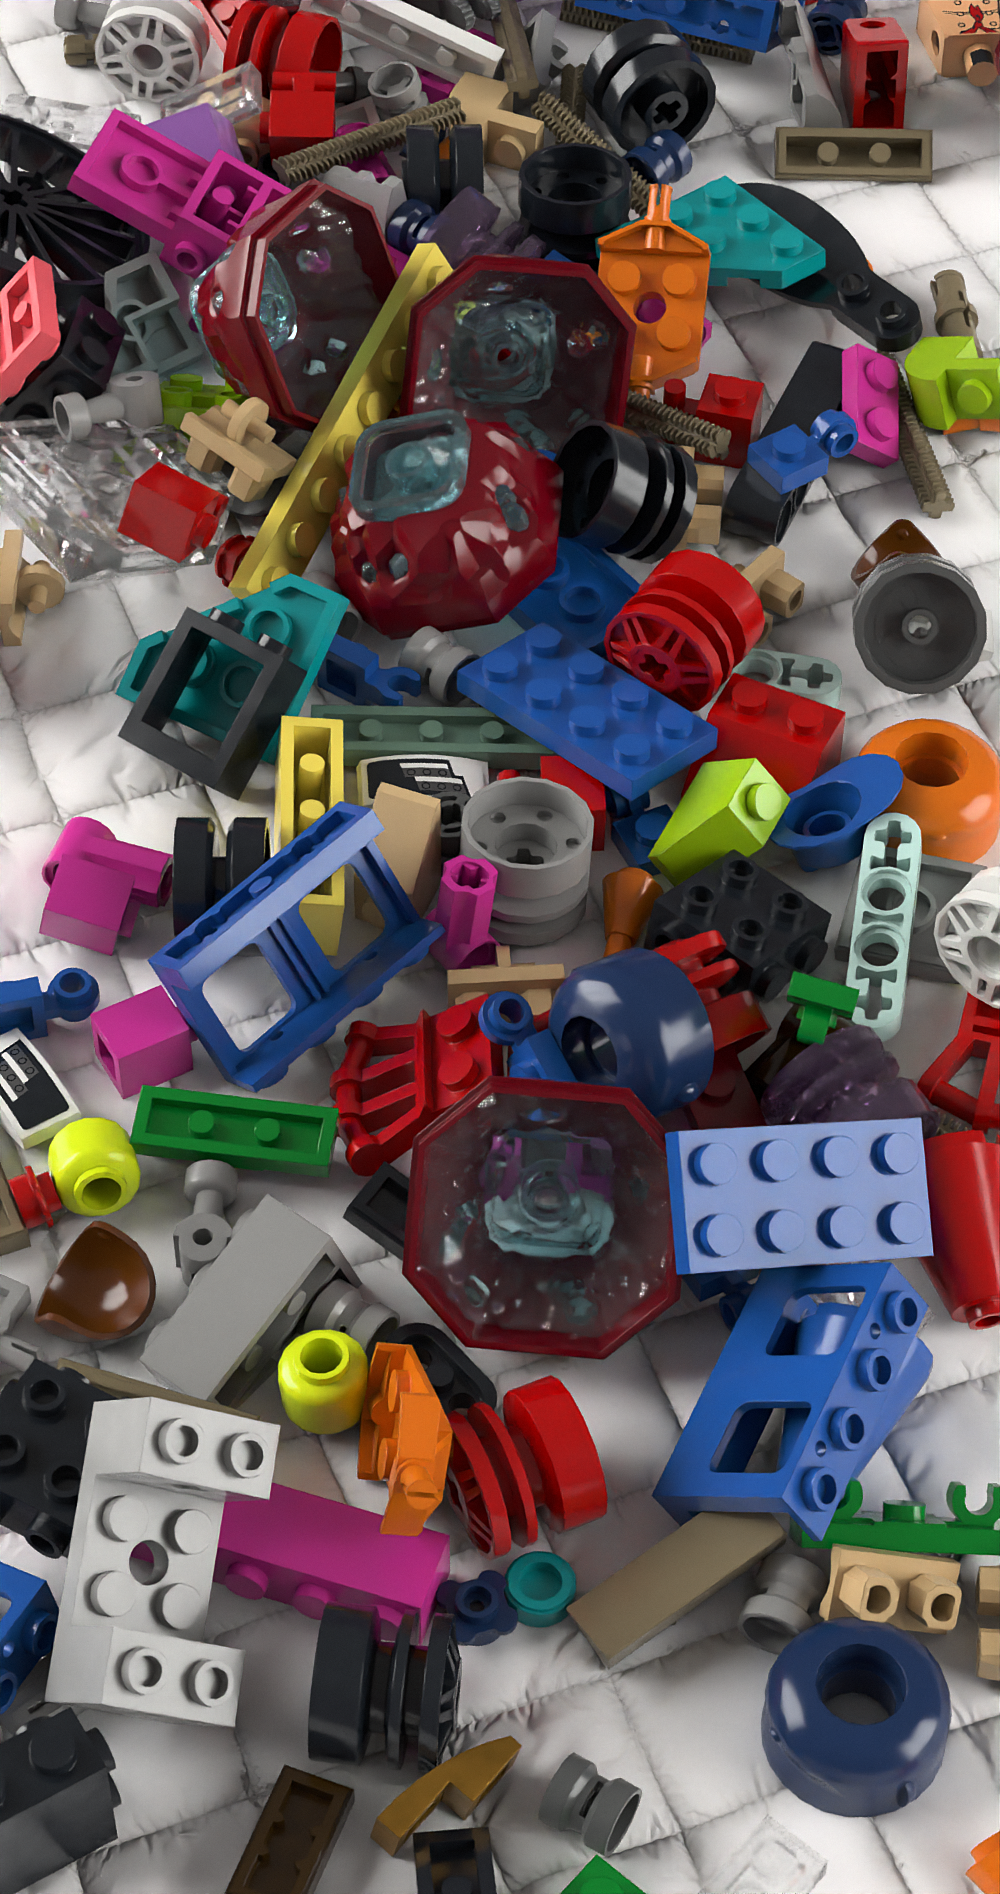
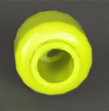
M102 1117L83 1118L69 1123L55 1135L51 1142L48 1153V1166L60 1202L71 1212L86 1217L108 1215L128 1204L139 1189L141 1173L139 1163L132 1145L129 1144L130 1136L128 1132L118 1123Z
M324 1329L312 1330L300 1335L284 1349L278 1363L281 1402L289 1419L302 1430L319 1435L336 1434L353 1427L360 1420L369 1375L368 1358L360 1344L346 1333Z

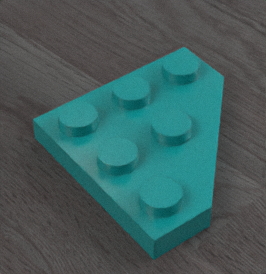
M726 175L717 180L710 181L706 185L670 203L669 218L672 223L709 245L711 260L708 286H727L728 278L760 279V288L783 289L826 267L825 249ZM647 214L640 216L630 222L624 223L620 225L618 228L595 238L596 257L600 259L601 253L598 246V238L608 235L639 220H644V217L647 216Z
M290 573L270 582L269 588L243 599L235 597L215 606V608L244 623L245 626L240 635L256 643L262 632L294 650L288 661L308 673L284 716L298 717L350 600L341 594ZM212 608L201 612V614L208 617ZM175 629L168 632L160 630L139 640L115 693L116 695L133 703L136 702ZM212 638L169 719L223 743L264 665ZM280 725L261 760L274 766Z

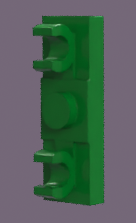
M793 971L786 1001L799 1005L796 1018L801 1019V1023L797 1033V1041L823 1048L828 1027L835 1029L838 1017L848 1020L852 1019L860 990Z
M142 1085L129 1144L132 1145L137 1155L194 1162L211 1159L228 1163L234 1168L268 1170L329 1178L340 1123L339 1108Z
M851 1477L845 1489L844 1498L839 1502L822 1541H813L791 1516L789 1537L801 1548L832 1549L833 1543L899 1552L1000 1556V1520H998L1000 1518V1485L988 1483L985 1505L977 1511H969L965 1505L966 1485L961 1482L951 1481L946 1493V1502L949 1510L956 1518L936 1517L933 1514H927L925 1503L908 1500L883 1501L882 1512L862 1511L861 1514H855L863 1502V1489L861 1483L856 1478Z

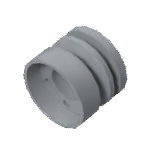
M520 776L495 781L476 791L463 809L460 855L472 859H486L498 871L488 933L496 941L503 944L533 946L554 942L572 932L586 913L594 818L587 803L575 792L548 779Z

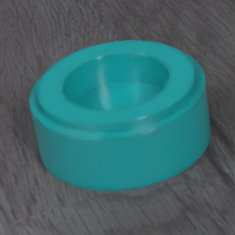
M545 1551L529 1552L515 1559L506 1570L504 1576L506 1579L504 1596L508 1606L516 1610L520 1623L530 1627L544 1628L560 1623L569 1615L566 1607L576 1600V1576L572 1567L562 1557Z

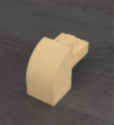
M467 71L463 74L449 97L454 96L461 101V109L466 114V121H462L461 124L482 125L483 168L488 162L520 171L524 160L532 153L544 149V122L513 113V92L509 93L506 82ZM451 124V128H448V135H449V132L451 131V129L453 128V125H452V124Z

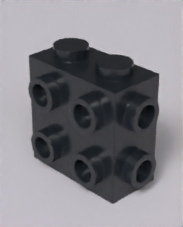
M83 295L68 310L62 306L57 308L61 339L54 355L47 361H41L26 377L21 390L14 397H8L0 405V430L34 457L38 456L60 435L53 412L54 398L58 395L77 392L86 401L102 395L106 391L126 332L108 310L95 306Z
M733 849L654 901L643 948L654 950L677 939H688L700 933L718 930L727 946L723 952L704 966L707 967L726 959H734L739 966L736 974L717 989L721 997L748 990L753 992L758 1003L763 1000L769 1002L776 998L784 986L791 981L793 971L808 975L821 964L828 950V943L825 942V937L832 914L757 865L753 860Z
M35 1358L19 1380H10L0 1393V1525L24 1536L28 1544L42 1555L52 1559H59L61 1556L68 1559L94 1402L131 1399V1397H121L118 1399L94 1387L84 1375L72 1368L61 1367L57 1369Z
M71 1707L52 1717L41 1716L28 1721L15 1732L12 1738L0 1743V1894H15L118 1838L113 1809L121 1805L122 1801L109 1773L116 1769L114 1757L99 1729L94 1727L85 1732Z

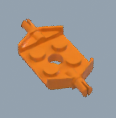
M658 184L649 186L648 210L644 220H639L598 238V246L601 251L598 277L637 325L628 389H631L632 392L636 391L637 394L641 393L642 397L645 395L647 399L650 395H655V390L663 387L667 380L674 378L681 380L699 371L711 260L710 248L706 242L672 223L669 213L673 188L665 184H661V192ZM648 299H657L666 305L663 317L654 323H644L636 318L637 308ZM594 320L591 351L598 346L609 345L611 329L603 321Z
M377 1342L368 1372L367 1390L360 1415L357 1478L386 1481L389 1500L382 1523L380 1524V1534L417 1537L423 1531L425 1521L442 1502L453 1431L413 1346Z

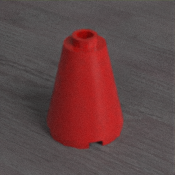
M981 1130L945 1133L925 1139L923 1144L934 1256L917 1258L952 1320L967 1323L968 1327L973 1330L997 1326L1000 1324V1135L997 1134L995 1143L986 1142L984 1133Z

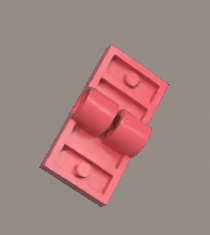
M34 255L0 291V405L8 397H14L21 390L26 377L41 361H47L54 355L61 339L52 265Z

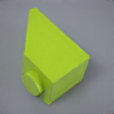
M756 758L704 762L649 853L648 858L674 887L733 849L748 858L764 847L791 798Z

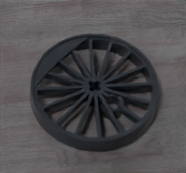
M1 113L0 161L4 162V175L0 169V291L26 264L15 257V250L20 247L27 261L34 255L52 265L57 308L62 306L68 310L83 295L95 306L105 309L104 277L98 273L104 276L105 272L148 253L150 236L66 189L74 171L86 153L44 129ZM55 266L58 267L70 280H63Z

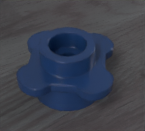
M485 1570L479 1574L477 1579L462 1583L447 1580L438 1587L436 1592L437 1604L446 1609L447 1614H455L458 1645L484 1646L494 1642L501 1635H508L515 1630L518 1623V1614L515 1609L507 1604L504 1596L506 1579L499 1572ZM474 1603H480L484 1609L482 1611H472L470 1606Z

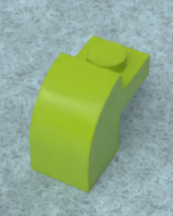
M973 336L923 337L907 355L904 368L915 412L923 425L938 430H949L957 419H1000V358H978Z

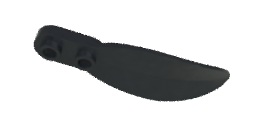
M768 183L738 184L825 249V268L783 289H765L801 305L831 310L832 315L840 323L875 348L884 352L893 353L906 350L919 340L923 325L918 305L907 295L870 270L865 254L855 238L832 214L810 198L789 188ZM750 279L760 285V279ZM891 315H898L897 317H894V318H887L888 316H891Z

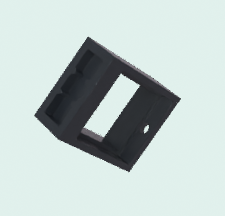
M187 606L117 736L208 787L239 801L281 723V715L284 716L308 672L288 661L294 650L261 632L255 643L240 635L245 624L215 607L212 608L210 614L206 617ZM212 638L264 665L214 760L162 731Z

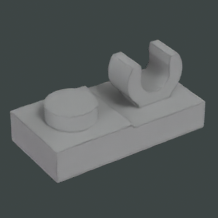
M542 9L524 26L539 87L529 89L530 98L520 99L518 91L513 92V113L518 114L530 101L532 103L538 102V95L545 90L547 92L551 81L562 72L565 66L559 60L568 52V48L562 41L554 38L557 18L545 9Z

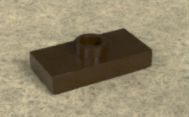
M284 1764L224 1894H314L355 1803L354 1789Z

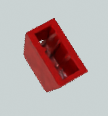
M895 18L847 19L843 22L840 89L850 128L903 129L909 41ZM868 90L877 92L881 97L876 101L869 102L871 98Z

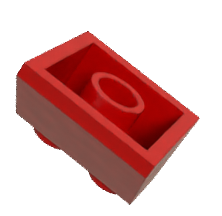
M733 673L710 709L706 722L718 728L717 748L690 765L680 801L704 762L756 758L787 795L805 787L833 767L839 765L846 712Z

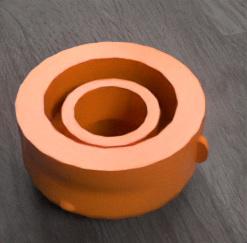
M921 718L907 720L884 728L872 736L861 749L858 756L882 754L898 761L904 774L902 789L893 803L878 816L896 812L912 818L921 830L922 854L973 863L985 855L995 843L1000 830V759L991 746L974 732L956 723L940 719ZM889 837L885 847L898 849L901 844V838Z

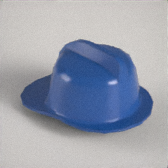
M866 754L853 757L833 767L805 787L788 794L791 800L768 839L780 847L791 849L798 865L805 872H814L821 868H834L849 863L861 855L864 834L871 820L890 806L902 789L904 774L898 761L888 755Z

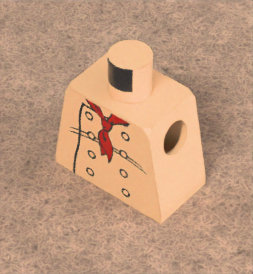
M919 0L916 31L938 75L943 77H967L972 85L979 87L991 84L999 75L995 65L994 51L1000 40V0Z

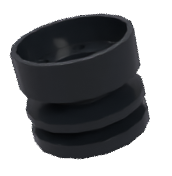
M580 143L552 145L532 153L522 162L518 174V205L521 210L518 222V231L520 233L518 239L519 256L544 259L552 250H556L574 263L589 264L598 276L600 259L596 257L595 238L618 228L624 223L630 222L628 214L632 202V171L628 162L614 151L597 145Z
M590 419L575 427L562 442L553 460L564 471L559 537L589 547L605 548L608 553L625 556L627 559L640 563L653 564L665 558L680 543L693 516L698 490V474L693 458L682 447L662 443L659 439L653 437L638 436L632 430L603 420Z
M327 1601L319 1628L311 1683L308 1717V1757L311 1761L360 1766L368 1748L372 1732L385 1734V1755L389 1769H402L409 1737H419L418 1771L420 1773H428L442 1764L443 1753L456 1728L462 1679V1657H460L456 1639L455 1614L436 1612L432 1623L429 1645L423 1646L418 1645L419 1613L417 1610L406 1609L399 1624L395 1642L381 1641V1622L376 1606Z

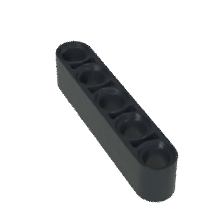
M818 341L811 343L757 441L793 424H796L809 437L811 436L810 429L812 423L821 413L827 410L842 411V352L846 349ZM746 459L726 497L721 516L722 531L778 546L814 480L780 495L747 463Z

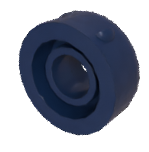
M643 948L625 949L577 967L557 989L549 1012L548 1028L578 1082L630 1088L655 1118H659L697 1100L706 1089L713 1071L714 1062L713 1032L708 1014L695 987L684 972L668 958L653 950Z
M839 1617L819 1622L799 1633L782 1650L769 1671L765 1688V1702L761 1715L762 1746L768 1763L787 1789L801 1801L823 1812L844 1817H875L897 1811L916 1800L932 1784L942 1765L952 1718L949 1687L942 1669L925 1645L909 1632L888 1622L866 1621L858 1617ZM850 1692L866 1694L883 1706L888 1712L889 1718L883 1722L868 1725L850 1723L832 1714L825 1706V1703L839 1694Z

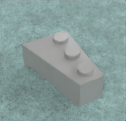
M267 1193L256 1208L247 1210L238 1219L231 1233V1241L215 1262L204 1265L196 1273L189 1286L187 1298L173 1316L165 1318L155 1326L147 1339L146 1351L139 1358V1361L159 1383L170 1390L238 1409L278 1369V1362L271 1357L296 1332L300 1335L304 1334V1325L308 1313L319 1294L327 1285L334 1280L342 1279L358 1289L362 1282L330 1235Z

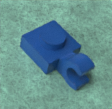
M336 633L317 673L318 687L353 705L371 706L375 703L378 706H403V695L398 693V691L406 692L416 698L421 694V676L416 671L407 667L379 668L378 654L370 651L361 643L352 642Z

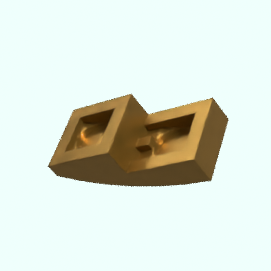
M507 1736L466 1750L438 1765L415 1781L387 1806L376 1818L370 1838L393 1857L441 1801L465 1821L513 1766L522 1745L512 1736Z

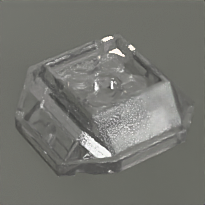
M55 419L0 422L1 510L19 529L23 530L28 539L70 583L173 573L188 566L212 564L235 495L229 492L227 487L229 479L221 471L209 474L199 471L185 461L190 441L174 425L159 424L150 427V429H140L124 420L92 424L91 431L87 437L67 442L59 433ZM158 461L229 497L227 507L219 518L217 530L209 545L204 550L197 547L181 563L117 532L134 481Z

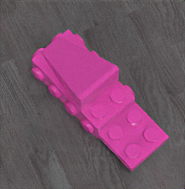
M114 108L74 171L66 188L165 244L159 259L201 283L221 259L227 247L226 242L238 228L247 223L252 212L293 191L221 149L217 150L213 159L209 162ZM297 217L290 224H303L306 218ZM320 242L307 244L300 255L303 264L315 270H320L328 265L329 252L327 245ZM387 244L398 276H400L410 257ZM266 261L259 317L268 340L284 342L289 331L288 317ZM196 306L188 325L195 333H203L202 319L197 312ZM330 343L326 347L325 352L340 360L345 356V347L339 343Z

